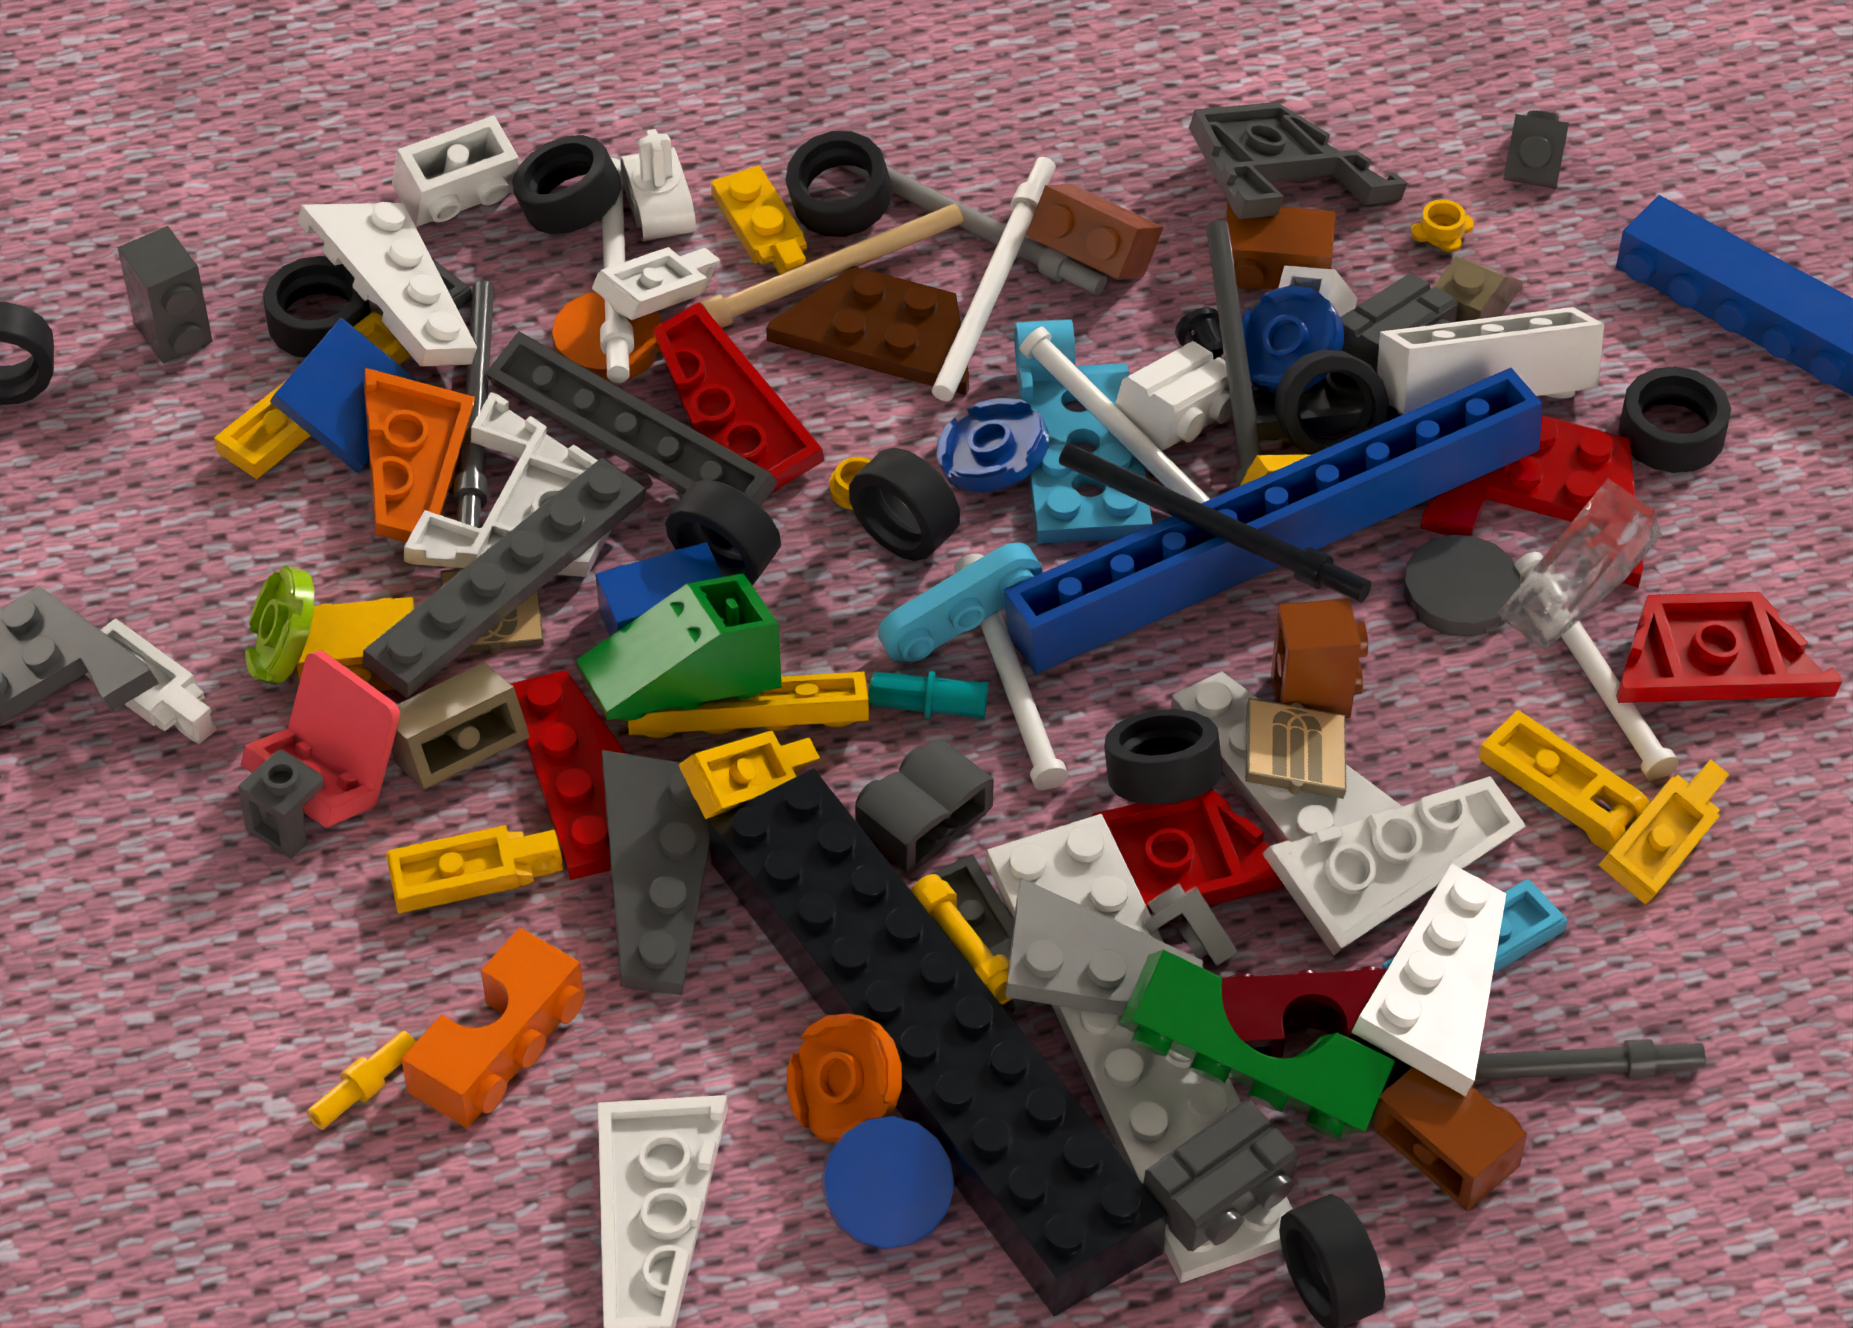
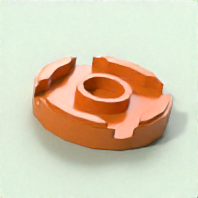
M597 292L585 293L568 302L555 317L552 329L553 347L555 352L613 383L607 378L606 355L600 347V328L605 322V299ZM658 311L634 320L627 317V321L632 325L634 332V348L629 354L628 379H632L648 370L656 361V353L659 349L655 342L653 328L662 324Z
M853 1014L827 1015L810 1025L800 1037V1039L805 1040L801 1044L799 1052L792 1053L787 1067V1096L794 1117L803 1128H810L817 1135L815 1137L825 1142L837 1143L845 1132L866 1120L891 1117L902 1090V1063L894 1040L877 1022L861 1015Z

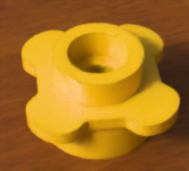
M1446 199L1434 200L1424 207L1422 220L1420 223L1412 226L1411 236L1418 242L1427 241L1436 247H1440L1444 252L1452 253L1460 250L1462 245L1461 239L1465 233L1473 230L1474 221L1458 203Z

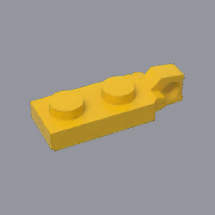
M760 165L711 181V195L755 264L765 265L772 262L779 274L804 265L806 258L803 251L807 250L804 233Z
M773 730L695 753L678 764L705 819L724 814L795 778L796 773L812 762L819 760L820 757L810 737L780 746Z
M1710 759L1689 783L1678 774L1675 777L1672 776L1598 866L1646 905L1719 818L1720 815L1717 813L1720 809L1709 799L1730 774Z
M506 825L391 849L385 853L398 914L520 888V886L534 882L533 877L563 870L562 855L555 830L524 836L522 831L508 832Z

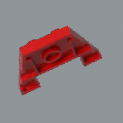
M1542 415L1539 451L1438 495L1425 508L1422 515L1421 529L1446 536H1473L1485 501L1491 500L1599 529L1601 531L1590 561L1588 574L1638 588L1641 582L1643 559L1630 439L1627 437Z

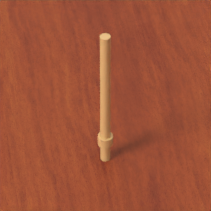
M955 203L727 297L717 294L700 301V303L718 325L724 328L731 325L733 318L841 274L852 266L858 267L963 223L962 213Z

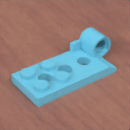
M1072 320L1015 322L1014 345L1019 399L1029 403L1032 410L1039 411L1049 431V448L1041 464L1029 474L1037 544L1121 539L1152 525L1149 505L1059 464L1061 451L1067 444L1073 445L1078 442H1086L1097 448L1092 454L1146 478L1144 465L1088 410L1073 412L1063 406L1070 401L1078 400L1035 358L1027 359L1019 350L1025 338L1035 329L1043 326L1052 335L1050 342L1075 365V338ZM1127 363L1076 366L1115 405L1122 379L1130 375ZM1090 484L1098 486L1103 492L1098 496L1085 497L1080 495L1075 489L1081 485Z

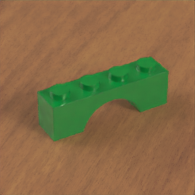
M1164 949L1148 955L1118 1025L1134 1032L1131 1041L1137 1046L1167 1057L1169 1050L1181 1054L1192 1060L1189 1069L1199 1076L1219 1084H1225L1229 1077L1250 1087L1247 1097L1254 1102L1279 1112H1283L1285 1105L1290 1106L1308 1115L1304 1123L1306 1126L1335 1139H1341L1343 1132L1351 1134L1366 1131L1395 1060L1339 1033L1319 1037L1309 1048L1292 1058H1275L1262 1054L1242 1041L1231 1027L1223 1008L1222 977Z

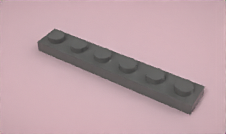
M520 331L517 332L485 373L494 386L682 494H685L694 482L711 480L722 482L740 490L761 506L777 486V482L770 472Z
M601 457L363 650L362 665L404 697L408 698L642 505L645 488Z

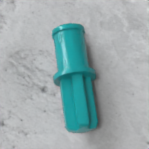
M929 671L928 677L876 672L873 673L870 680L868 697L869 703L873 707L924 712V717L927 719H931V714L935 713L985 720L988 681L976 682L937 678L935 671Z

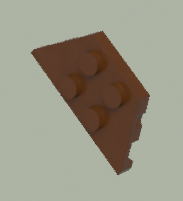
M852 266L771 320L766 327L767 341L934 386L960 329L961 321L956 293ZM968 365L955 393L967 395L969 391Z

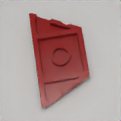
M1760 592L1648 595L1642 608L1616 698L1618 703L1835 697L1842 684V679L1833 667L1823 672L1804 652L1809 642L1793 626L1781 620L1778 610Z
M1213 789L1194 799L1175 804L1148 805L1135 803L1092 814V816L1103 815L1150 915L1153 912L1147 903L1178 883L1184 892L1196 886L1208 905L1285 887L1262 854L1269 847L1263 841L1264 832L1248 818L1235 814L1230 808V803Z

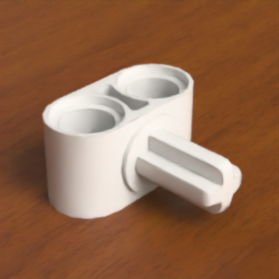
M656 129L648 130L646 137L639 140V153L620 157L624 189L637 228L642 227L643 238H641V241L647 242L693 233L696 231L694 207L674 147H671V139L667 134H658Z

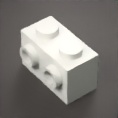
M493 115L397 149L392 186L401 202L404 203L415 227L431 221L441 223L455 217L464 209L481 203L483 205L497 203L505 198L507 194L511 193L513 188L512 180L516 173L519 157Z

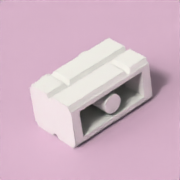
M1192 341L1122 379L1115 406L1161 451L1181 440L1189 443L1207 425L1214 421L1222 424L1232 416L1225 360L1220 357L1214 360L1212 352Z

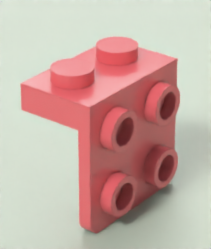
M318 650L308 654L305 658L288 728L245 745L240 765L253 773L277 750H284L320 773L324 780L323 789L302 808L309 818L328 828L367 811L377 804L400 720L399 707L395 702L327 653Z

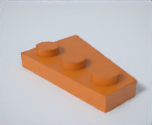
M365 368L364 393L375 535L407 542L424 510L442 515L473 412L475 397Z

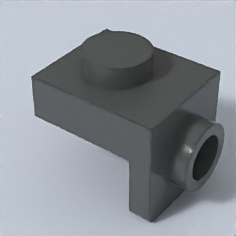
M1532 110L1527 113V116L1516 114L1504 180L1557 189L1569 123L1559 121V117L1556 114L1546 111Z

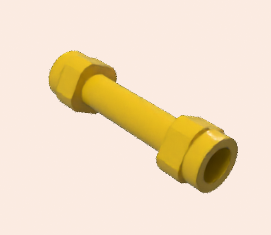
M937 874L927 875L917 881L911 888L912 893L998 1002L1003 1005L1013 999L1005 997L1009 960L1003 954L994 956L957 910V894L950 885Z

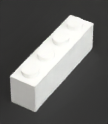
M1574 307L1381 331L1377 375L1384 383L1389 405L1397 409L1396 412L1399 415H1404L1509 368H1512L1536 396L1545 395L1552 398H1570L1575 395V391L1598 388L1604 323Z

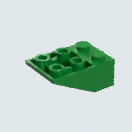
M744 573L687 583L576 659V667L607 720H637L649 712L670 708L690 710L701 707L705 702L729 697L738 699L754 698L763 691L782 688L779 623Z

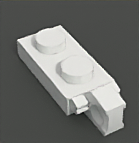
M667 247L600 270L592 289L607 300L617 313L634 320L698 297L706 292L716 265L720 264L721 260L706 248L679 256Z
M117 619L112 620L101 629L103 633L146 663L159 682L156 686L124 705L151 725H157L158 728L164 731L174 724L180 732L199 745L217 730L210 716V713H212L211 708L201 702L205 699L204 692L196 685L193 674ZM89 672L86 673L85 676L92 680Z

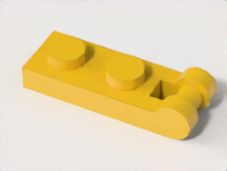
M1519 710L1515 711L1481 744L1479 760L1586 831L1590 841L1606 852L1611 850L1626 832V829L1631 826L1650 803L1640 790ZM1602 800L1610 805L1612 809L1608 812L1597 805V803Z

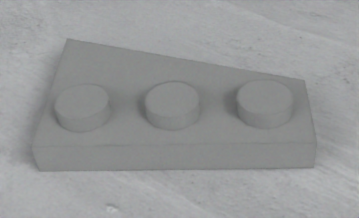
M1021 878L1017 890L1005 997L1122 1016L1149 954L1164 949L1202 968L1203 960Z

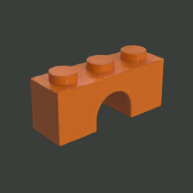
M521 927L516 930L481 969L485 1002L503 1015L487 1026L471 1028L459 1025L441 1014L401 1058L407 1092L467 1129L482 1112L490 1113L499 1105L505 1095L507 1083L521 1067L527 1069L536 1063L545 1048L547 1037L560 1023H570L579 1013L584 1002L585 994L583 991L580 962Z

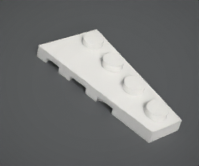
M404 203L301 205L297 219L298 224L307 234L317 233L324 242L322 252L334 266L343 264L355 278L352 287L364 301L370 300L382 309L384 313L381 321L420 366L472 364L477 346Z
M1222 671L1172 695L1171 709L1199 713L1210 718L1217 726L1222 772L1280 843L1287 840L1292 842L1313 835L1316 831L1338 824L1343 826L1365 819L1373 813L1391 807L1393 809L1402 807L1348 765H1346V793L1344 799L1302 791L1298 795H1294L1289 792V789L1245 782L1246 705L1249 698H1258Z
M1489 776L1423 797L1418 802L1396 809L1391 807L1373 813L1365 819L1343 826L1338 824L1316 831L1313 835L1292 842L1287 840L1269 846L1262 854L1334 956L1436 888L1451 863L1461 869H1465L1516 835L1526 825L1492 777Z
M1451 863L1360 1014L1351 1033L1466 1097L1476 1075L1506 893Z
M727 1095L598 1103L604 1328H675L728 1111Z

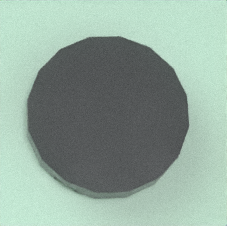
M1448 535L1432 539L1414 551L1405 568L1404 598L1408 606L1411 603L1412 607L1418 612L1417 618L1426 626L1448 635L1472 637L1486 633L1487 627L1494 626L1499 623L1498 627H1500L1510 619L1519 601L1520 573L1514 566L1513 559L1496 544L1475 536Z

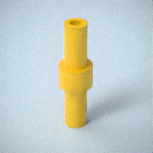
M402 1030L368 1059L359 1057L340 1073L342 1081L306 1110L312 1123L319 1129L324 1130L358 1100L366 1103L385 1086L384 1078L402 1064L401 1058L416 1043L414 1038L408 1032Z

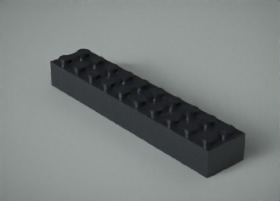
M814 768L709 821L711 864L826 1016L837 1014L861 1015L879 1023L894 1040L902 1063V1090L896 1105L897 1110L905 1120L919 1123L938 1138L951 1160L954 1185L1053 1316L1060 1314L1163 1254L1167 1214Z

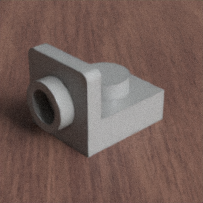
M1178 883L1147 903L1153 912L1149 918L1144 920L1150 933L1183 913L1188 923L1178 929L1197 958L1201 959L1209 954L1217 966L1238 953L1196 886L1184 892Z

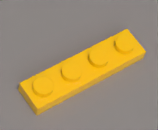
M375 311L371 312L357 323L354 328L400 365L411 355L381 321L382 315ZM284 382L214 437L217 453L256 480L311 436L270 402L273 395Z
M865 671L781 676L782 688L763 691L754 698L738 699L729 697L708 701L701 707L690 710L670 708L649 712L640 719L628 721L629 735L644 734L651 738H664L675 732L704 731L709 734H726L734 729L757 727L782 731L790 729L794 725L824 724L829 727H845L853 722L869 721Z

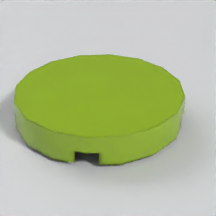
M287 565L282 566L280 573L274 572L266 579L257 596L249 621V632L257 634L256 647L247 646V649H245L247 670L256 681L272 685L283 683L292 674L302 656L310 632L315 593L312 577L306 570Z

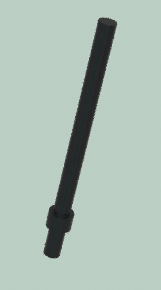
M1070 443L1061 451L1059 457L1060 465L1294 572L1295 580L1315 589L1325 586L1360 603L1367 598L1370 592V580L1333 564V557L1312 547H1308L1305 550L1297 548Z

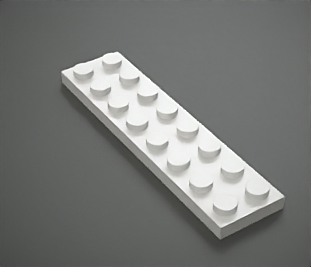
M1102 814L987 849L986 864L1013 920L1017 890L1020 879L1023 878L1163 942L1158 929L1150 933L1144 923V920L1151 915ZM1052 1005L1121 1157L1142 1184L1146 1169L1241 1104L1229 1077L1225 1084L1213 1082L1192 1072L1189 1069L1192 1060L1181 1054L1169 1050L1167 1057H1164L1134 1044L1131 1041L1134 1032L1118 1025L1122 1016ZM1287 1196L1279 1204L1267 1210L1259 1204L1242 1216L1244 1218L1242 1226L1227 1241L1215 1246L1208 1240L1193 1252L1188 1251L1169 1230L1166 1223L1164 1250L1180 1283L1282 1249L1279 1234L1280 1221L1285 1213L1292 1210Z

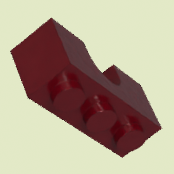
M1366 966L1353 971L1318 973L1313 970H1300L1292 974L1267 976L1241 973L1228 978H1222L1223 1008L1231 1027L1242 1041L1262 1054L1283 1058L1285 1037L1289 1033L1302 1028H1315L1329 1035L1339 1033L1389 1058H1396L1351 1033L1360 1014L1388 969Z

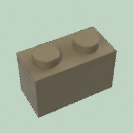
M483 662L398 703L400 720L391 752L396 764L418 785L426 789L529 738L530 735L514 687Z

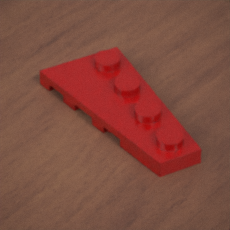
M700 302L695 303L653 328L656 345L691 428L770 472L777 482V486L771 493L824 462L822 447Z
M567 670L510 683L515 689L530 735L529 738L525 739V744L553 830H555L569 880L610 871V849L602 774V750L627 753Z

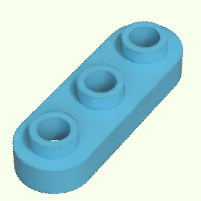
M1023 543L1003 545L893 610L881 622L878 628V638L892 660L897 662H916L922 660L934 649L961 633L976 628L983 620L1005 608L1004 589L1041 574L1042 566L1028 545Z

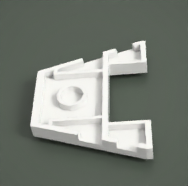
M491 392L471 427V442L520 458L482 528L424 510L404 546V562L415 565L465 568L598 460L574 444L570 448H566L546 434L547 426L531 416L524 420L509 410V401ZM611 530L557 575L587 577Z

